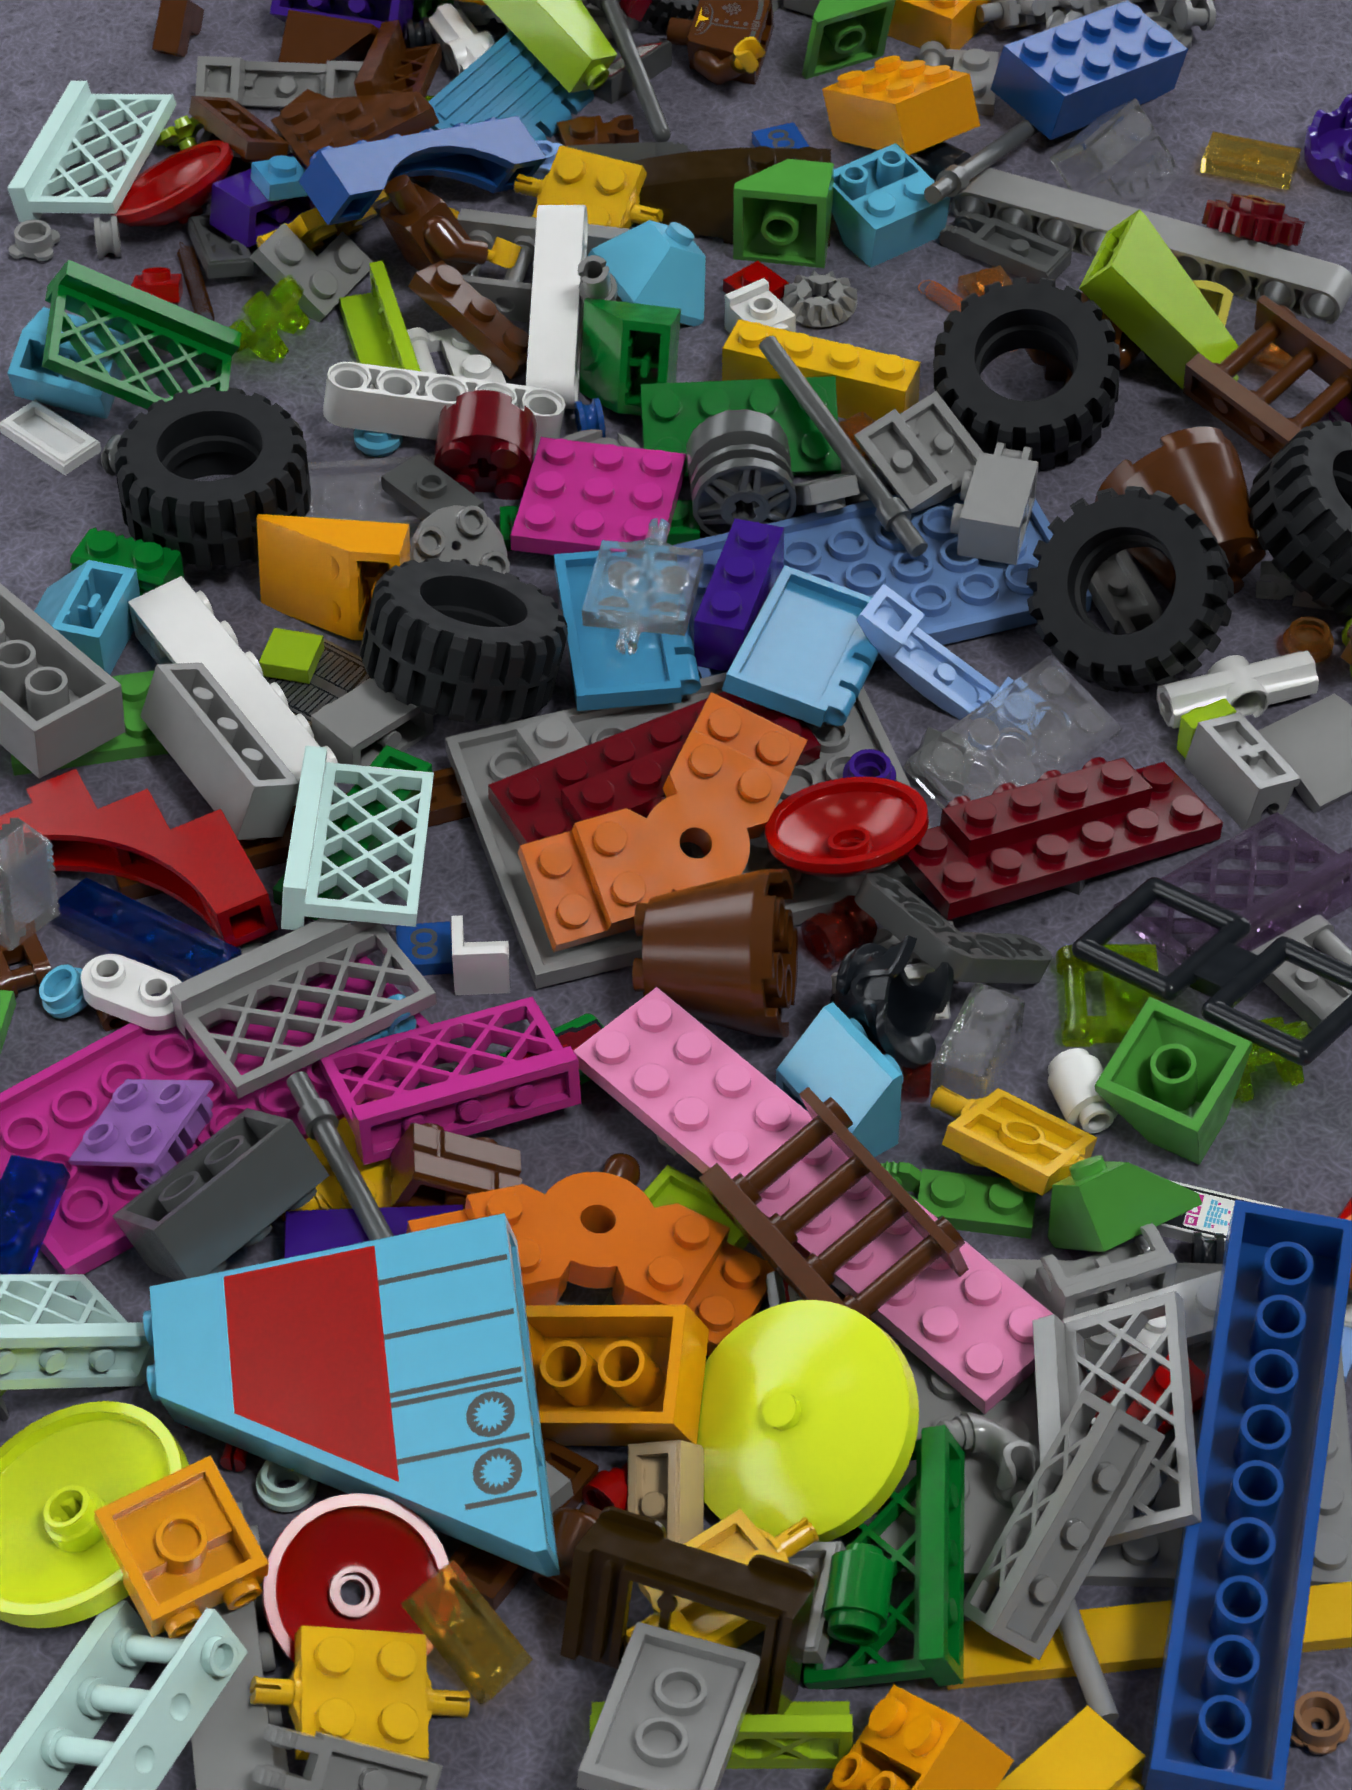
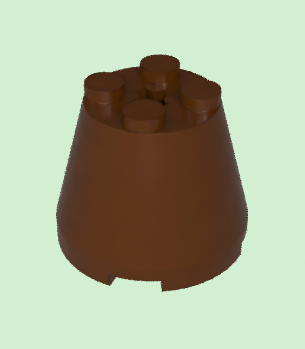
M1206 426L1192 427L1160 437L1162 447L1147 454L1134 464L1128 459L1123 460L1107 476L1098 491L1113 488L1118 495H1123L1127 486L1143 487L1150 495L1159 490L1171 495L1178 504L1182 505L1185 503L1206 524L1216 537L1219 546L1225 552L1230 564L1227 572L1233 580L1234 594L1238 593L1244 587L1242 578L1265 557L1266 551L1263 550L1258 541V529L1252 526L1250 519L1251 507H1249L1250 496L1239 454L1232 442L1225 438L1222 431L1218 428ZM1149 547L1126 549L1173 596L1176 573L1168 557L1159 550Z
M760 869L650 898L648 903H637L634 916L635 932L637 937H643L642 958H635L633 961L632 981L634 991L643 992L644 997L658 987L698 1021L759 1037H787L789 1034V1022H781L782 1009H789L790 1005L795 1004L798 977V930L794 928L791 909H785L784 900H793L794 894L788 870Z

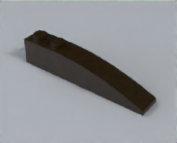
M758 146L755 148L699 150L650 157L630 163L642 165L647 172L639 194V205L661 209L663 211V219L659 223L669 225L670 222H676L688 228L694 234V238L699 239L700 235L721 238L723 243L733 244L734 185L736 182L786 159L831 163V149H817L814 147L770 148ZM829 232L828 247H830V232Z

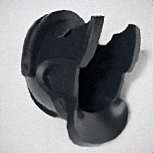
M905 935L903 941L891 946L888 950L879 944L868 943L847 953L840 963L836 980V992L832 995L830 1003L834 1002L849 1019H856L864 1028L868 1039L874 1045L882 1046L884 1051L892 1056L898 1064L910 1069H920L934 1059L936 1044L935 1039L929 1033L936 1014L944 1011L950 999L954 981V970L949 963L941 962V965L935 971L926 974L924 980L919 985H911L904 968L911 957L917 938Z

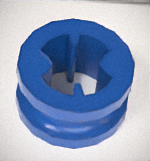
M592 399V403L589 405H584L581 400L575 401L574 416L577 432L590 429L602 430V437L606 438L605 421L600 399Z

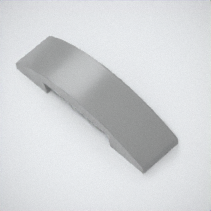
M198 56L195 96L233 98L243 107L276 109L285 108L306 89L329 98L357 96L354 82L363 62L328 60L327 64L245 61L241 57Z

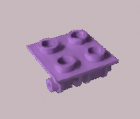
M126 1079L116 1089L112 1100L95 1124L85 1132L82 1142L68 1162L71 1165L134 1167L138 1173L135 1178L136 1182L143 1189L148 1188L177 1164L176 1162H180L186 1157L187 1150L192 1148L205 1125L211 1121L213 1117L211 1111L213 1102L207 1094L213 1087V1082L211 1080Z

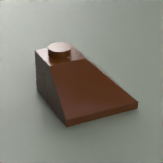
M288 9L278 62L327 64V60L363 62L379 28L369 23Z

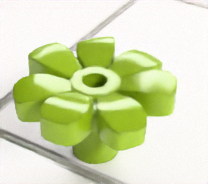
M188 115L180 117L174 121L175 126H170L160 132V136L155 143L157 147L161 145L165 147L171 145L179 146L182 151L197 145L195 137L198 131L203 129L204 125L194 117L190 119Z

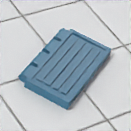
M510 30L428 101L439 121L438 124L430 128L439 130L450 128L458 123H465L466 125L479 123L491 117L502 119L518 116L535 141L547 140L546 136L551 138L557 133V122L571 120V113L577 115L594 99V94L590 89L569 93Z
M655 546L554 554V572L560 609L568 625L566 646L577 711L680 703L682 695L694 694L700 690V677L696 658L694 657L695 651L689 622L687 621L688 615L675 554L671 552L656 553Z
M784 565L726 674L722 691L821 727L823 722L834 726L844 725L879 654L856 620L873 597Z

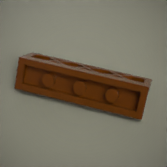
M399 20L382 22L354 82L357 96L419 91L426 98L443 57L440 43L406 49Z

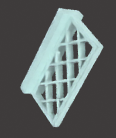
M70 81L7 188L19 222L39 220L43 213L116 214L158 140L160 132L164 129L176 107L173 94H91L87 81ZM100 110H114L104 116H98ZM146 111H154L141 118L137 117V115H140ZM122 122H129L128 124L120 128H117L111 132L108 130ZM97 134L101 135L100 137L83 144L86 139ZM136 135H142L140 138L128 144L123 145L121 143ZM111 147L114 149L113 151H110L98 158L93 157L94 155ZM83 160L86 162L85 164L68 171L70 166L77 164ZM123 161L126 162L125 165L113 171H106V169L115 166ZM95 174L99 176L81 186L77 184ZM108 188L111 189L107 197H91ZM63 189H70V191L64 194H61L59 196H53L55 193Z
M305 746L283 883L281 929L296 930L303 927L305 916L416 927L434 773L326 762L327 747ZM335 782L357 784L363 790L348 796L335 786ZM397 789L421 791L405 801H401L391 793ZM378 800L388 808L372 816L362 806ZM348 814L359 823L342 831L332 821ZM403 820L413 830L398 837L387 826ZM372 834L383 845L368 852L357 842ZM340 850H344L354 860L338 867L327 857ZM398 855L409 865L393 872L382 862ZM368 870L379 880L363 888L352 877ZM336 885L349 895L341 900L318 898L319 894ZM390 891H394L407 902V906L383 904L377 898Z
M0 1274V1390L141 1386L145 1383L147 1366L152 1365L154 1361V1347H150L147 1342L143 1322H127L84 1274Z

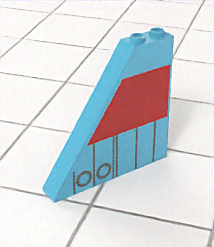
M505 1213L150 1286L151 1310L144 1311L143 1326L149 1346L154 1347L155 1364L147 1366V1383L152 1399L154 1401H161L175 1422L345 1493L374 1494L392 1499L418 1514L431 1529L546 1577L560 1575L518 1242Z

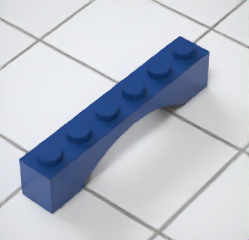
M518 116L502 119L491 117L479 123L467 125L465 123H458L450 128L439 130L428 128L411 135L401 136L394 134L382 140L371 142L360 140L352 145L337 148L326 146L312 155L309 160V167L298 181L327 225L362 219L384 190L387 183L399 175H408L409 177L430 175L452 178L473 184L491 193L514 189V182L518 181L516 178L518 174L532 177L546 160V156Z

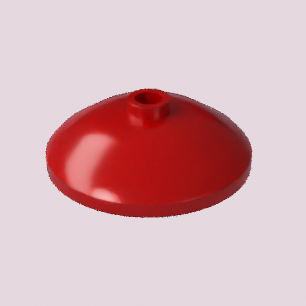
M213 140L191 146L165 158L136 177L117 213L111 214V216H117L118 223L127 226L157 227L177 220L180 224L188 223V217L201 215L203 212L201 206L211 199L212 183L225 179L233 160L232 149L228 143H224L222 140Z
M879 777L833 779L806 787L779 803L774 808L765 826L766 842L775 858L799 872L814 876L836 878L861 876L887 867L899 861L913 850L927 832L929 825L928 808L919 792L898 781Z
M366 1493L343 1494L322 1500L305 1509L283 1529L268 1555V1575L262 1581L263 1611L275 1642L294 1665L295 1634L301 1625L426 1634V1657L436 1646L445 1630L453 1598V1580L448 1557L443 1545L431 1527L418 1514L397 1501ZM345 1582H354L360 1587L362 1596L357 1605H349L342 1600L340 1591Z

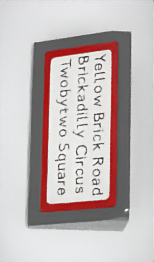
M670 41L643 43L636 46L649 79L672 66V43ZM621 56L614 60L608 68L610 73L606 81L598 88L592 90L594 95L610 104L615 103L635 90Z

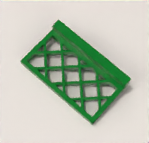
M69 259L48 284L45 301L51 303L42 367L147 410L151 404L161 399L167 402L173 399L174 394L183 392L170 371L178 368L183 370L194 386L187 390L189 394L201 392V388L215 387L216 391H228L232 356L240 348L241 332ZM66 309L84 317L87 323L76 327L64 310ZM108 327L126 334L131 342L120 345ZM94 331L107 351L95 355L83 338V335ZM69 341L82 361L75 362L58 355L60 344ZM152 346L171 353L174 360L163 363ZM138 350L151 369L139 373L127 356V353ZM113 359L127 379L121 381L111 377L102 363ZM195 364L216 371L215 378L206 381ZM157 377L170 397L165 399L155 395L146 381Z
M946 1425L922 1428L921 1439L916 1440L910 1461L916 1460V1475L899 1493L894 1491L889 1499L892 1501L868 1526L862 1523L856 1528L861 1534L852 1542L871 1545L874 1543L891 1557L890 1560L894 1563L893 1578L902 1568L915 1578L914 1591L897 1609L891 1604L889 1605L888 1614L890 1616L887 1620V1626L879 1631V1639L872 1644H854L859 1650L843 1667L823 1670V1663H804V1685L808 1689L828 1690L931 1677L938 1686L964 1684L965 1453ZM915 1498H916V1508H914V1507L911 1505V1503L913 1502V1500H914ZM905 1511L916 1520L915 1532L896 1551L880 1536ZM914 1556H915V1566L910 1562V1560H911ZM913 1614L914 1624L908 1620ZM903 1626L914 1636V1659L887 1662L878 1652ZM830 1636L828 1648H829V1647L831 1646V1644L836 1640V1639L832 1638L831 1636ZM871 1659L875 1662V1664H867V1663H868Z

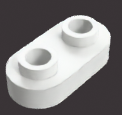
M118 954L100 955L90 960L84 966L81 972L83 995L86 1002L93 1008L149 1030H166L176 1026L170 988L182 983L177 977ZM155 993H160V994H162V995H160V996H151L152 994H155Z

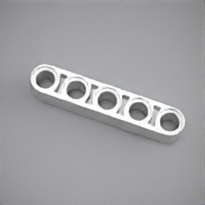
M538 205L526 386L553 390L564 399L565 409H574V402L578 401L584 308V301L581 299L579 291L581 277L578 275L577 270L582 259L587 257L586 205Z
M340 362L331 366L327 373L323 415L328 422L343 428L437 440L439 416L445 405L448 409L456 403V397L465 392L476 390L497 391L511 396L513 405L523 411L524 406H527L534 414L537 423L534 451L536 453L541 437L560 438L565 401L560 394L545 388L363 363Z

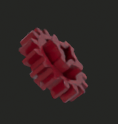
M1233 193L1230 202L1217 199L1216 201L1208 200L1202 219V224L1207 225L1206 227L1276 247L1277 243L1291 246V244L1298 246L1305 222L1284 213L1286 205L1273 202L1259 196Z

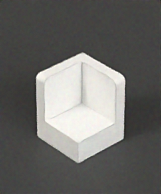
M463 915L451 916L455 995L510 993L508 941L464 942Z

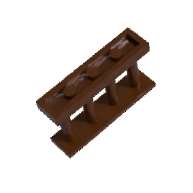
M1263 295L1257 300L1254 325L1256 331L1220 364L1212 363L1200 353L1196 354L1185 364L1183 393L1272 459L1300 430L1310 426L1312 423L1319 422L1346 396L1352 400V359L1299 321L1289 308L1284 305H1278ZM1272 342L1293 357L1257 391H1249L1233 379L1236 374ZM1308 370L1329 384L1321 394L1293 419L1285 418L1269 406Z
M809 1087L799 1095L812 1120L746 1176L739 1173L732 1179L716 1163L699 1177L713 1202L801 1300H820L841 1304L859 1312L873 1322L870 1316L939 1257L959 1277L969 1270L959 1250L965 1244V1241L954 1226L943 1216L934 1221L848 1130L853 1125V1122L842 1107L832 1097H829L823 1103ZM830 1137L849 1159L780 1216L774 1213L770 1218H767L756 1206L762 1201L760 1194ZM866 1176L886 1199L821 1254L816 1256L814 1253H811L804 1259L792 1246L799 1240L796 1234ZM903 1216L924 1239L857 1296L853 1297L851 1294H848L841 1300L829 1287L836 1281L833 1274Z

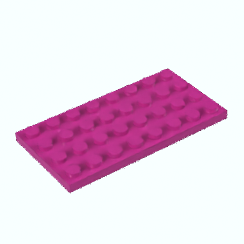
M367 956L354 961L355 963L375 965ZM325 974L305 985L333 989L337 975ZM348 977L344 992L371 996L376 981ZM386 983L382 997L388 998L395 994H402L393 984ZM276 997L257 1006L256 1009L283 1013L288 998ZM299 1000L294 1015L321 1019L327 1004ZM338 1006L332 1021L353 1023L363 1018L365 1010ZM420 1012L414 1015L417 1022L416 1028L430 1025ZM227 1020L208 1029V1032L233 1037L238 1022ZM129 1023L0 1093V1200L59 1274H86L134 1247L113 1218V1215L145 1190L136 1182L135 1178L138 1173L135 1168L126 1166L71 1165L68 1162L82 1142L85 1132L95 1124L112 1100L116 1089L126 1079L211 1080L214 1085L207 1094L213 1102V1108L211 1109L213 1117L196 1138L192 1148L187 1150L186 1156H188L247 1108L292 1119L304 1139L309 1138L298 1119L300 1109L286 1083L288 1077L293 1073L238 1099L193 1037L186 1039L177 1026L166 1030H149ZM249 1024L244 1038L271 1043L277 1028ZM288 1030L283 1045L302 1047L313 1042L315 1034ZM408 1051L398 1054L395 1058L417 1063L423 1054ZM238 1053L234 1067L240 1075H243L262 1066L266 1057ZM437 1058L431 1067L453 1061ZM319 1060L295 1071H304L308 1074L319 1097L326 1099L330 1103L338 1120L345 1117L320 1069ZM354 1066L339 1072L362 1078L369 1068ZM383 1073L377 1082L398 1087L405 1078ZM365 1097L361 1104L374 1101L375 1099Z

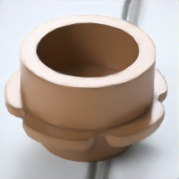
M1314 1691L1304 1694L1295 1701L1290 1740L1296 1746H1306L1312 1754L1325 1755L1334 1752L1338 1743L1346 1742L1350 1733V1722L1346 1718L1344 1706L1336 1697L1326 1692ZM1313 1722H1320L1323 1728L1316 1730L1311 1724Z

